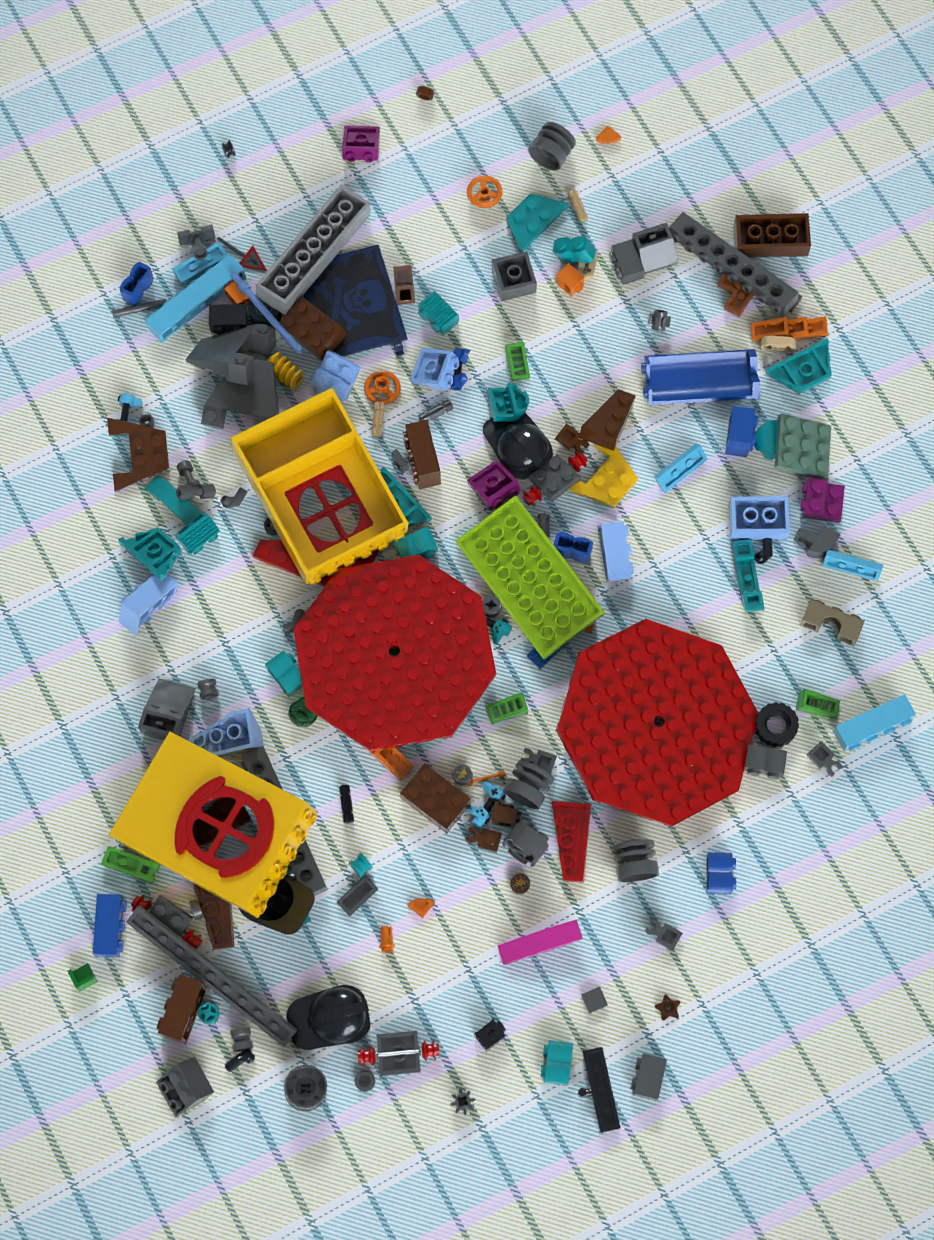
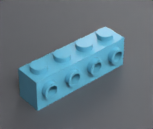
M904 694L837 725L833 732L843 751L848 749L854 751L861 747L860 744L865 741L871 743L877 740L880 734L888 735L894 732L895 727L900 725L902 727L908 726L913 722L912 720L916 713Z

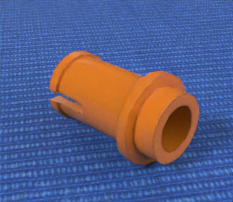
M392 926L380 927L381 945H379V948L383 953L393 952V948H395Z

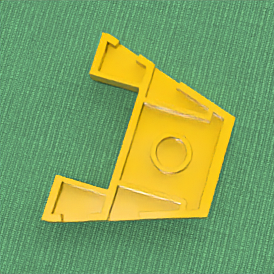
M595 444L594 447L607 456L608 459L586 484L579 481L568 490L576 495H583L591 498L593 501L615 508L638 481V477L617 447L612 451Z

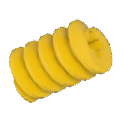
M279 351L273 354L266 362L274 363L275 378H278L280 382H284L286 387L294 391L303 382V370L300 369L296 372L298 366L294 365L291 367V360L285 363L287 357L283 356L280 359L281 352Z

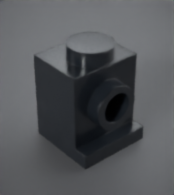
M493 1019L479 1031L475 1032L474 1037L487 1052L506 1037L504 1034L506 1029L500 1021L495 1022ZM489 1030L495 1031L494 1037L488 1036Z

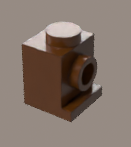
M495 801L491 824L514 828L516 823H520L521 812L518 809H515L510 804L499 806V801Z

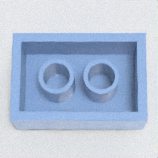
M788 496L731 497L729 502L730 540H763L765 538L787 540L790 533Z

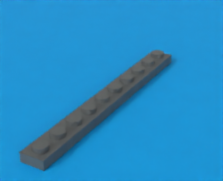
M139 905L126 921L127 924L199 981L203 982L208 988L283 1047L287 1045L297 1032L295 1027Z

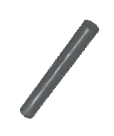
M166 298L112 310L113 317H119L159 308L166 302Z

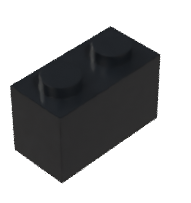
M246 304L209 305V328L211 333L222 334L248 327Z

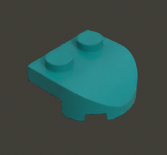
M508 383L506 388H488L487 390L494 422L516 421L525 414L529 405V396L526 391L522 392L518 389L516 384Z
M778 420L765 422L755 432L756 440L754 447L765 455L764 458L769 460L775 459Z

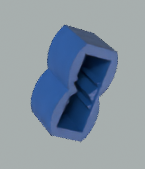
M138 262L132 267L130 276L124 279L120 286V293L124 301L133 306L141 301L144 291L153 283L154 277L151 267L142 262Z
M564 532L556 533L553 545L563 558H572L579 563H589L593 550V542L584 537L575 538Z
M708 852L706 857L707 894H732L733 890H736V878L733 877L732 873L733 870H736V858H733L732 853Z

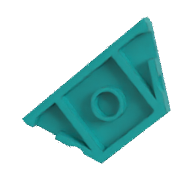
M530 193L506 217V222L511 229L513 239L516 241L518 251L521 253L532 244L568 208V204Z
M828 338L769 367L765 373L797 394H801L830 379L832 371Z
M382 467L381 475L408 521V527L431 521L432 517L385 467Z
M159 528L136 533L135 537L125 540L124 537L118 539L119 544L160 581L165 579L182 552L180 546Z

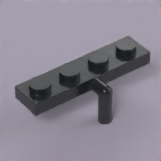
M603 1047L584 1050L582 1053L590 1088H580L577 1095L579 1098L592 1096L600 1133L621 1129Z

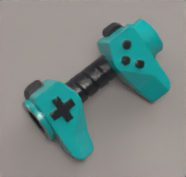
M486 617L487 626L493 628V642H500L502 635L509 636L512 626L508 624L506 619H499L496 622Z

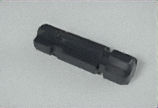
M341 785L339 786L340 795H342L340 799L342 813H344L343 821L344 823L354 822V815L352 813L351 795H349L350 786Z

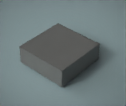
M397 449L391 452L393 463L401 473L408 470L407 461Z
M600 986L581 994L589 1014L608 1006Z

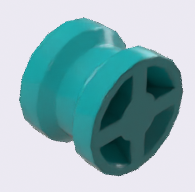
M359 853L355 860H351L348 863L360 878L364 876L367 870L373 868L362 853Z
M204 1003L199 1007L198 1017L203 1023L212 1025L218 1021L220 1013L214 1004Z

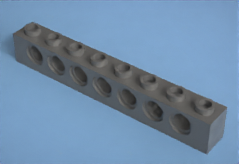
M684 212L669 226L675 243H680L688 252L697 255L702 262L710 264L716 272L727 274L729 281L732 283L737 281L745 292H752L759 302L770 306L775 313L785 316L797 302L798 291Z
M264 746L242 755L244 761L240 763L245 771L282 789ZM263 767L264 772L262 774L256 775L254 773L256 768ZM305 840L297 849V854L304 856L303 861L300 863L290 861L291 866L288 867L292 878L296 877L297 881L309 887L316 896L328 889ZM310 872L312 877L309 880L304 881L301 879L303 873Z

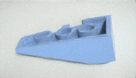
M249 708L227 714L219 722L213 723L208 729L199 732L187 740L218 757L246 753L264 746L261 728Z

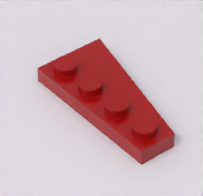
M552 801L563 880L565 882L584 883L591 804Z

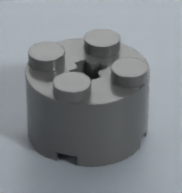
M523 820L514 826L502 844L504 847L507 845L510 848L508 853L516 860L525 865L529 862L531 863L530 866L534 867L549 847L547 843L549 838L544 833L535 831L529 822Z

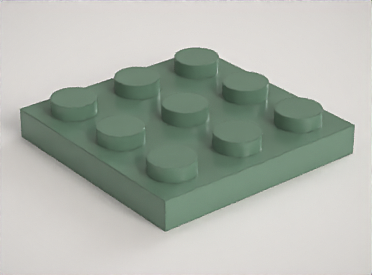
M782 413L778 415L774 468L822 480L827 479L831 426Z

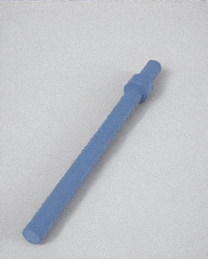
M233 272L230 277L238 285L237 288L252 301L297 355L301 354L303 349L250 289L251 286L246 281H243L236 272Z

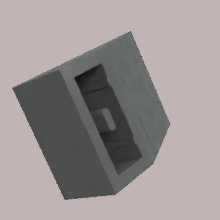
M159 678L143 710L138 725L140 732L161 739H165L169 732L181 736L196 688Z

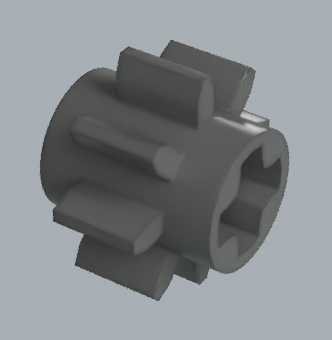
M656 309L654 314H649L648 324H652L651 329L665 331V327H670L671 316H667V311Z
M459 1089V1095L452 1094L455 1102H452L450 1106L457 1107L456 1114L461 1110L466 1115L468 1108L474 1110V1107L470 1104L475 1101V1098L469 1097L470 1091L464 1094ZM466 1097L468 1105L459 1107L458 1099Z

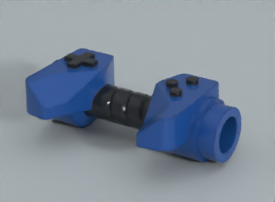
M455 349L453 352L459 357V367L454 369V375L452 376L453 383L451 389L454 391L462 390V387L468 380L466 374L462 373V364L465 365L468 360V355L471 351L469 349Z

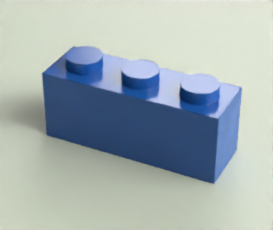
M97 894L92 951L95 957L120 958V952H123L124 941L121 940V932L125 931V920L122 919L123 912H126L127 901L124 900L122 895Z

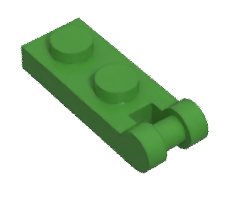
M108 846L101 865L150 884H153L155 872L160 868V865L111 846ZM144 866L149 868L147 874L141 873Z

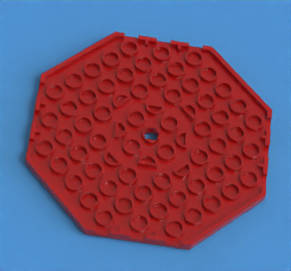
M420 555L339 568L293 628L306 708L370 752L383 748H394L411 743H423L433 741L434 739L453 737L496 677V668L482 596ZM392 648H399L400 654L398 656H391L389 651Z
M644 619L578 653L556 732L593 801L604 803L625 812L628 811L639 817L672 827L739 791L744 773L748 745H751L758 711L722 645L652 620ZM655 717L663 719L662 727L654 724Z

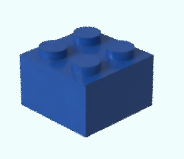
M732 407L728 424L725 455L747 457L749 451H753V445L756 440L755 427H757L758 416L755 415L754 408Z

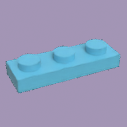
M220 242L207 248L208 254L206 258L199 260L193 256L172 268L182 286L204 274L208 268L214 267L221 258L228 256Z
M696 443L656 474L654 478L661 491L666 493L708 460L701 445Z
M827 550L822 566L875 581H878L883 569V564L875 561H868Z

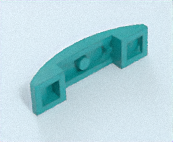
M159 475L145 487V490L156 500L161 501L182 520L185 526L201 514L189 500H178L176 496L177 489Z
M752 539L733 541L735 569L745 612L764 610L762 591L759 588L754 562L755 554Z

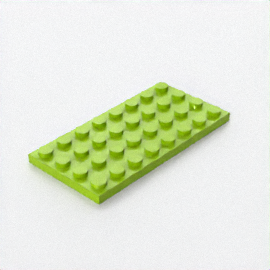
M516 495L455 541L544 660L606 614Z

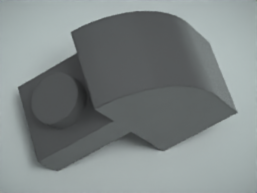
M825 525L817 537L799 528L794 541L800 547H807L809 549L806 556L822 558L826 555L827 550L832 551L841 534Z

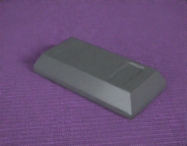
M364 875L336 903L351 916L378 888Z

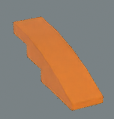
M826 316L813 319L800 317L789 320L787 317L751 323L752 341H761V338L764 336L793 337L796 340L829 336Z
M395 747L378 749L372 752L368 751L400 781L414 767Z

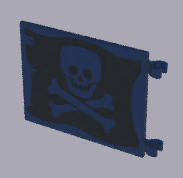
M379 244L336 255L303 294L304 299L341 325L347 333V336L333 352L343 357L394 344L396 355H403L404 349L401 341L408 340Z

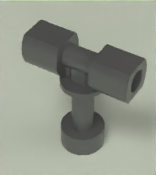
M213 224L200 227L201 230L191 233L190 230L177 232L180 246L191 243L194 245L192 248L193 256L199 260L206 258L208 251L203 243L205 240L216 238Z
M184 460L178 463L177 470L179 474L185 476L187 480L186 485H179L176 490L178 500H191L193 496H199L201 499L214 498L216 494L215 486L213 484H200L198 480H194L191 473L193 466L190 461Z

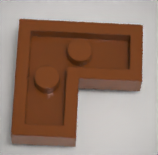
M724 273L717 285L731 293L730 298L724 305V310L740 318L754 295L752 292H745L737 281L735 283L729 281L727 274Z

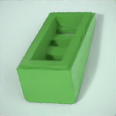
M524 342L506 344L505 352L512 381L529 379L530 372ZM520 350V353L511 354V351ZM522 357V360L513 361L512 358ZM523 363L524 367L514 368L513 365ZM517 371H525V374L515 375Z
M804 689L799 692L796 710L836 719L840 700ZM813 700H816L815 707L812 706ZM821 701L824 702L822 709H820ZM829 703L832 704L830 712L827 711Z
M523 692L485 706L491 725L528 714V707ZM516 701H519L520 709L517 708ZM510 703L512 704L514 710L512 712H510L508 707V704ZM503 705L506 711V714L504 715L502 714L500 706ZM494 708L497 709L499 717L495 718L493 712Z

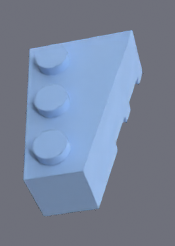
M624 521L597 525L598 531L601 533L600 544L601 548H603V562L607 581L630 579L631 574H634L633 563H629L628 556L631 555V546L626 541V536H629L628 525H624Z
M151 574L145 583L139 584L131 595H126L121 600L119 623L136 636L140 632L138 629L144 621L148 623L152 619L150 615L157 608L161 610L177 592L178 582L169 574H167L163 581H160L154 574Z

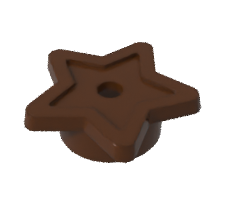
M665 994L662 1003L656 1004L655 1008L661 1012L663 1021L670 1016L679 1018L677 1007L680 1001L671 1000Z

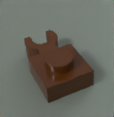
M567 423L555 437V440L565 448L570 450L573 447L575 452L578 453L585 452L580 446L587 449L590 445L587 441L580 440V433Z
M469 827L468 831L473 832L475 836L473 838L466 837V842H479L478 848L497 853L502 837L501 832L483 828L482 833H479L476 828Z

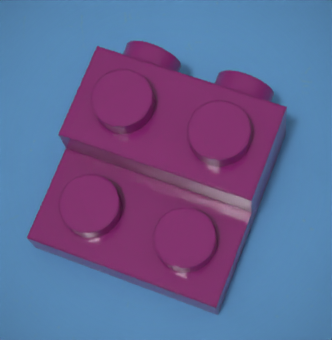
M345 125L342 159L348 162H354L355 160H364L368 163L378 161L380 126Z
M498 460L467 480L468 485L479 495L480 500L490 511L494 508L498 509L504 504V501L513 498L515 495L518 496L519 491H521L518 480Z
M808 478L807 483L804 482L802 487V493L805 494V499L801 500L800 511H803L802 518L840 523L845 485L827 483V480Z

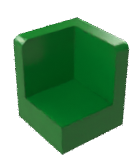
M88 963L74 971L72 969L67 971L75 988L79 991L98 982Z

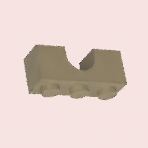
M810 600L800 626L818 632L823 623L832 622L838 628L836 640L854 647L865 621L861 620L858 615L844 613L840 608L828 607L820 600Z

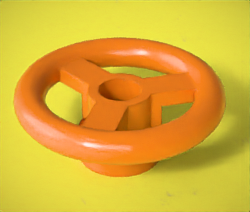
M487 175L474 178L467 187L469 201L479 208L495 206L500 201L503 193L499 181ZM486 181L496 186L497 193L490 191L486 186ZM480 182L481 188L473 196L472 189L476 183Z
M389 371L372 373L364 384L365 395L373 403L378 401L383 402L384 405L390 404L398 398L401 391L399 379ZM388 377L395 383L394 393L389 390ZM376 378L375 387L370 388V383ZM377 392L384 393L389 398L377 399L372 394Z

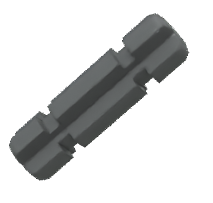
M446 400L442 402V405L438 404L427 410V413L419 414V421L428 420L429 422L430 419L433 420L445 414V411H451L453 409L451 401Z

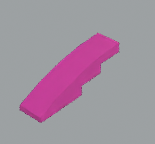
M573 920L500 944L498 949L503 965H507L543 952L555 950L582 940L583 937L578 921Z

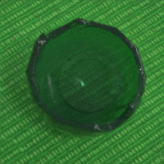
M300 697L298 701L293 702L288 710L291 722L297 727H309L318 718L317 715L306 708L305 697Z

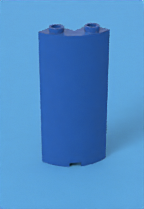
M755 349L644 356V363H641V373L645 374L646 387L643 388L644 399L648 400V405L759 399L760 380L757 374V353Z

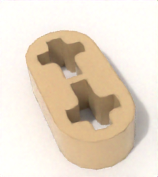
M597 250L594 261L590 263L579 262L577 271L585 276L584 281H588L593 277L597 261ZM585 266H588L587 274H583Z
M764 336L761 338V349L764 351L793 352L796 350V339L783 336Z

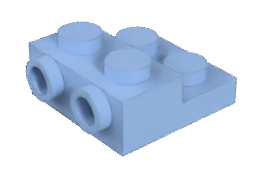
M422 348L410 382L416 385L429 386L434 390L447 391L448 386H451L453 383L452 375L454 369L459 367V357L452 351Z
M328 350L321 366L317 368L310 385L314 386V390L318 393L333 388L338 399L343 402L348 399L361 366Z

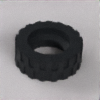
M774 702L763 707L755 721L756 735L760 738L759 740L764 742L765 745L772 747H783L785 744H789L796 736L799 728V719L796 716V712L789 705H785V703ZM772 716L782 717L786 722L785 731L780 734L772 733L767 727L768 719Z

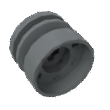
M546 122L542 130L539 131L538 137L529 146L528 152L533 160L542 167L558 171L564 164L566 156L575 147L576 140L563 126L553 122Z
M518 760L515 765L517 769L512 771V774L517 779L509 778L503 792L519 804L539 810L545 799V796L540 791L548 792L550 789L549 785H552L555 779L543 768L523 760Z
M634 839L613 846V853L618 854L614 857V860L616 862H624V864L616 867L619 882L643 881L659 875L658 862L656 860H648V858L656 854V851L652 849L655 846L653 840Z
M307 1064L300 1065L292 1069L287 1075L284 1084L285 1098L289 1105L297 1111L308 1112L315 1110L326 1098V1077L317 1067ZM302 1085L305 1087L307 1085L310 1086L309 1094L307 1092L303 1094L301 1093Z

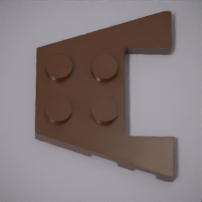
M107 418L109 436L129 434L132 472L113 474L114 491L122 490L127 486H131L169 469L165 430Z

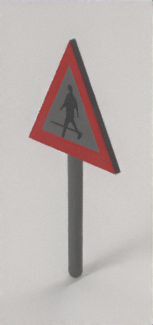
M217 237L218 241L244 257L239 263L243 268L267 271L253 245L247 254H244L222 238Z

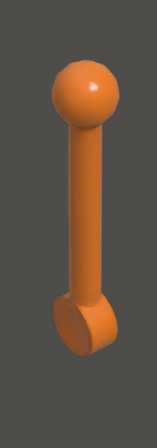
M501 770L496 774L472 779L467 786L496 777L503 778L506 773Z

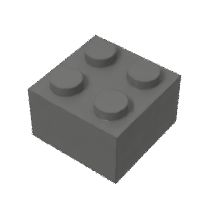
M527 251L492 259V272L501 301L536 293L537 282Z

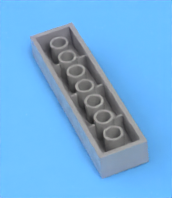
M340 185L256 284V296L286 315L370 216L371 203L343 185Z

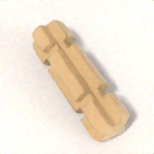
M572 189L568 191V197L577 215V219L580 223L586 222L588 215L584 211L583 203L580 197H578L577 190Z
M377 401L374 403L372 436L377 438L382 436L383 402Z

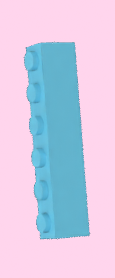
M231 254L221 258L218 264L208 268L200 278L194 279L186 289L180 290L173 299L166 301L159 310L149 314L145 320L147 328L162 343L225 294L224 288L229 282L233 281L230 277L233 272H236L241 279H244L246 277L244 268Z

